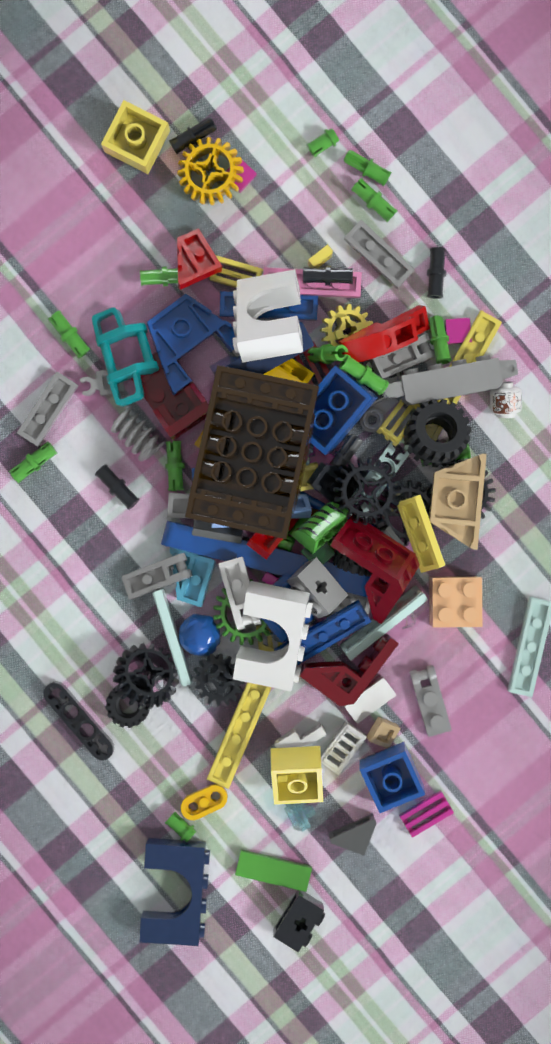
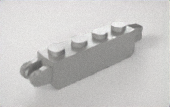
M490 355L475 357L476 362L467 363L466 359L451 362L452 366L443 368L442 364L427 366L428 371L418 372V368L403 371L404 375L398 377V382L389 383L382 396L386 399L401 397L402 402L409 406L426 401L430 402L432 399L441 400L499 388L504 379L518 375L516 360L491 359Z

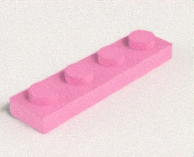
M264 267L263 275L294 269ZM295 269L300 287V295L343 298L361 297L362 272H353V284L331 283L330 286H325V283H303V269Z

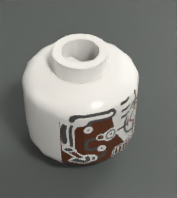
M503 381L499 388L490 390L491 412L495 413L498 418L516 417V413L522 410L521 389L513 386L511 381Z

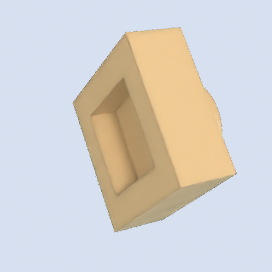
M377 717L367 734V739L371 743L389 748L401 728L396 723Z

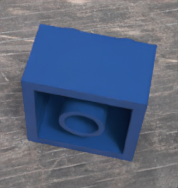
M405 742L359 760L360 772L379 813L425 795L424 784Z

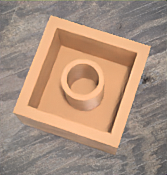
M429 576V625L432 627H483L482 577Z

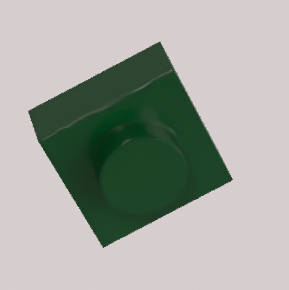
M327 543L314 554L306 548L301 551L308 561L317 557L322 564H325L336 554Z

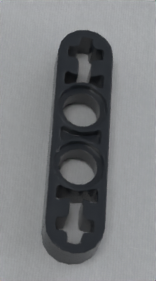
M55 681L48 684L43 694L52 709L97 760L102 761L110 758L115 749L110 737L62 682ZM50 688H59L61 690L59 696L63 700L67 696L70 700L66 701L59 708L57 704H59L61 701L58 697L52 698L50 696V694L52 693V690ZM74 705L78 709V714L75 718L66 716V706ZM85 723L92 725L94 728L93 735L84 736L80 730L81 726ZM97 734L101 736L98 738V742L101 745L107 744L109 746L107 748L108 754L105 752L99 753L97 751L99 745L96 742L92 745L89 743Z

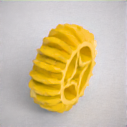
M207 137V144H203L202 140L198 139L197 143L199 146L195 148L194 145L189 144L191 153L183 151L182 155L186 160H179L178 162L179 166L183 168L177 171L178 176L183 177L179 180L181 186H186L184 188L185 194L192 193L191 199L193 201L197 200L200 196V203L202 205L206 203L207 198L211 206L215 204V198H218L219 202L223 204L224 199L222 196L226 195L231 199L233 196L230 190L238 192L239 187L234 182H243V178L237 175L244 172V168L238 166L242 163L241 157H235L238 152L235 148L230 150L231 145L229 142L222 145L221 139L217 138L213 144L211 137ZM209 154L207 160L203 162L197 161L202 156ZM219 155L223 156L230 163V172H226L224 168L219 167ZM214 167L215 172H211L210 176H208L206 170L210 171ZM192 171L203 176L202 188L193 183ZM215 182H225L220 187L212 189Z

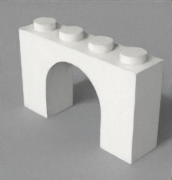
M296 270L237 280V290L233 291L236 305L233 306L234 318L236 320L233 322L234 334L236 336L233 338L235 353H240L242 363L303 352V339L298 316L270 321L256 320L267 311L301 304Z
M250 581L246 591L243 615L276 622L286 631L289 643L277 651H263L240 646L235 661L234 680L292 691L294 682L299 683L301 668H298L297 664L298 661H303L305 647L301 646L302 639H307L309 625H305V618H310L313 603L308 602L310 593Z

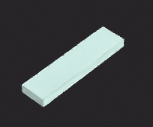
M417 586L412 587L399 598L382 624L372 619L371 623L359 629L340 644L341 649L350 660L354 659L425 603L428 598Z
M164 588L153 592V597L176 670H178L177 673L181 686L190 685L192 683L191 674L183 648L179 643V635Z
M530 596L528 598L508 692L533 697L551 619V601Z

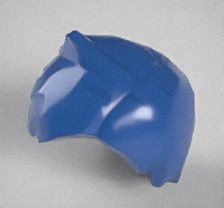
M193 614L182 622L178 635L179 643L184 650L197 656H208L216 651V647L221 642V633L217 629V624L213 621V617Z

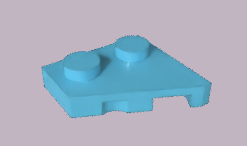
M170 547V554L172 556L185 553L187 569L191 570L193 576L176 582L177 600L202 607L217 560ZM173 565V575L178 573L176 565Z

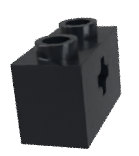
M297 890L275 925L273 937L299 952L302 946L306 947L309 944L313 935L311 931L314 926H319L325 917L323 903L306 892ZM302 918L305 919V923L300 922L299 925L296 924V920L300 921Z

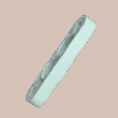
M402 438L399 444H404L403 450L405 454L399 453L396 456L395 460L399 461L397 465L392 459L385 457L387 453L392 456L395 452L392 441L379 457L381 462H388L391 465V473H396L409 455L407 451L409 445L404 444V438ZM369 471L364 479L367 482H376L382 477L375 472ZM386 484L377 490V498L387 486ZM363 485V486H362L363 491L361 492V495L365 498V496H366L367 494L364 492V485ZM364 501L360 508L363 510L362 512H368L372 506L370 503L367 505Z

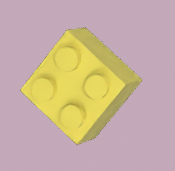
M123 100L101 146L105 153L149 174L170 133L169 124L161 118Z
M320 746L271 748L274 805L323 802Z

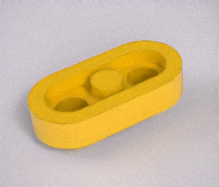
M211 784L186 796L181 804L182 815L188 820H198L223 808L228 798L227 790L218 784ZM213 792H218L220 794V798L213 799L211 797V794ZM195 802L198 805V808L196 810L190 809L189 804Z

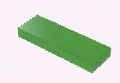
M241 850L235 875L307 892L312 866Z

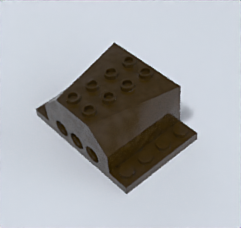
M217 365L185 517L287 539L291 517L295 512L309 454L315 419L314 409L319 386Z

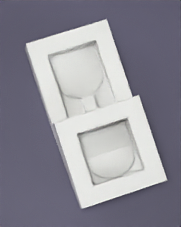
M319 723L301 736L294 728L274 742L276 748L301 747L315 742L327 734L322 724Z

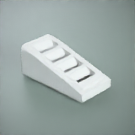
M345 721L321 755V763L339 775L367 738L366 734ZM346 732L356 738L355 742L344 736ZM340 740L350 745L351 748L348 750L339 744ZM336 747L346 755L343 758L335 753L333 749ZM331 755L340 761L339 765L337 766L328 760L327 757Z

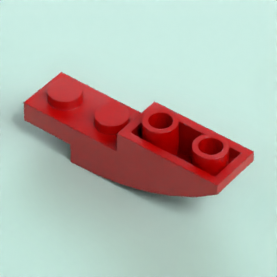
M418 305L383 324L375 322L340 340L339 345H344L348 349V352H342V355H350L357 362H362L388 354L418 341V335L430 329L426 306Z

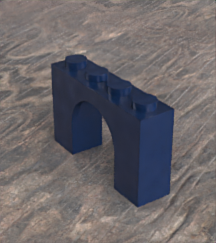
M299 321L304 352L315 345L304 324ZM300 353L243 363L240 355L232 357L230 354L209 367L214 376L217 365L264 374Z
M158 838L147 839L144 869L172 870L180 873L189 882L192 897L188 904L178 911L160 912L143 910L140 924V943L199 946L200 938L205 937V923L201 922V913L206 914L207 898H202L203 889H208L209 874H204V867L209 865L210 850L206 849V842H186L185 840Z

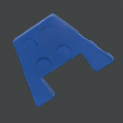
M184 294L147 321L149 333L173 395H176L192 382L191 378L177 361L216 333L231 353L234 351L233 338L236 336L232 324L220 319L210 309L187 294Z

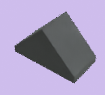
M373 813L330 832L329 839L331 843L364 856L377 824Z

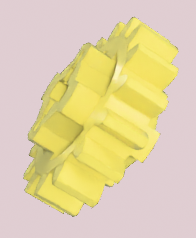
M347 304L343 310L342 306L339 305L336 307V313L333 310L327 312L330 319H322L326 327L321 328L320 332L325 333L326 336L321 341H328L329 344L337 346L339 344L335 340L340 341L373 324V321L365 320L368 313L360 314L359 306L352 310L351 304ZM347 315L353 316V317L356 318L359 322L356 323V322L350 320V317L347 316ZM336 320L337 326L332 332V326ZM346 328L351 329L348 335L343 334V330Z

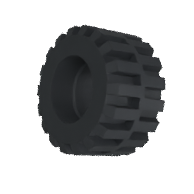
M432 399L429 404L427 401L422 403L411 415L403 433L406 436L404 444L409 445L407 451L409 454H415L413 459L417 462L421 459L423 461L422 465L428 466L429 463H432V467H438L440 464L446 466L456 460L467 447L466 445L471 438L469 436L471 426H467L470 421L468 417H463L464 411L462 408L459 410L455 408L457 404L452 402L449 405L445 399H441L438 403L437 399ZM436 424L441 426L448 435V442L439 443L432 440L426 432L425 425Z

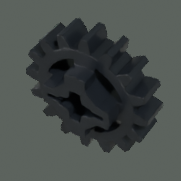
M211 654L207 656V661L205 659L199 661L201 667L193 668L197 676L191 677V681L196 682V686L192 687V690L199 691L197 699L205 698L204 705H210L213 702V708L220 707V704L225 707L229 705V701H237L235 694H242L243 691L239 688V685L245 684V682L233 679L235 663H230L231 656L223 660V654H217L216 657ZM211 665H213V667L211 668V672L209 674H205L206 670ZM217 677L218 680H221L224 683L219 684V682L211 679ZM227 687H231L229 692L225 696H223V694H225V689Z

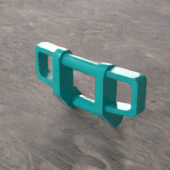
M115 307L93 315L92 323L96 336L95 340L97 346L101 348L108 373L106 376L107 382L110 385L115 403L124 407L144 398L141 375L152 374L159 370L157 361H154L146 335L148 332L146 324L125 325L121 312ZM114 315L119 327L103 334L101 321ZM137 336L144 362L135 363L117 371L110 345L127 337ZM133 378L136 389L135 394L122 399L117 384Z

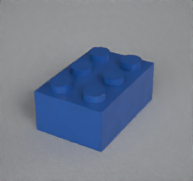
M335 365L318 385L319 391L314 409L315 419L311 443L324 455L331 454L378 398L365 385L357 383L356 378L339 369V365Z

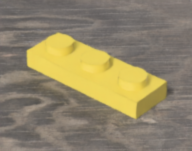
M421 495L399 501L397 507L413 552L416 553L421 573L445 566Z

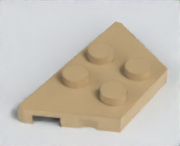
M480 454L433 473L430 523L474 550H478L487 454Z

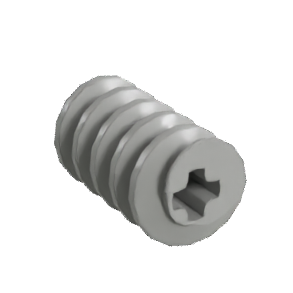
M128 407L113 422L111 432L117 433L120 431L118 439H126L125 446H133L131 451L133 454L141 452L138 460L144 461L152 457L165 442L157 444L159 435L150 437L152 428L143 430L145 421L136 423L135 421L139 415L136 413L130 416L129 413L132 407Z

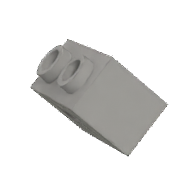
M317 557L305 562L287 580L291 589L310 593L308 602L313 603L311 614L318 619L329 615L348 596Z

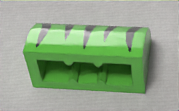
M327 503L293 531L291 536L314 554L341 530L348 520L346 518L348 510H340L338 508L340 505L337 503Z

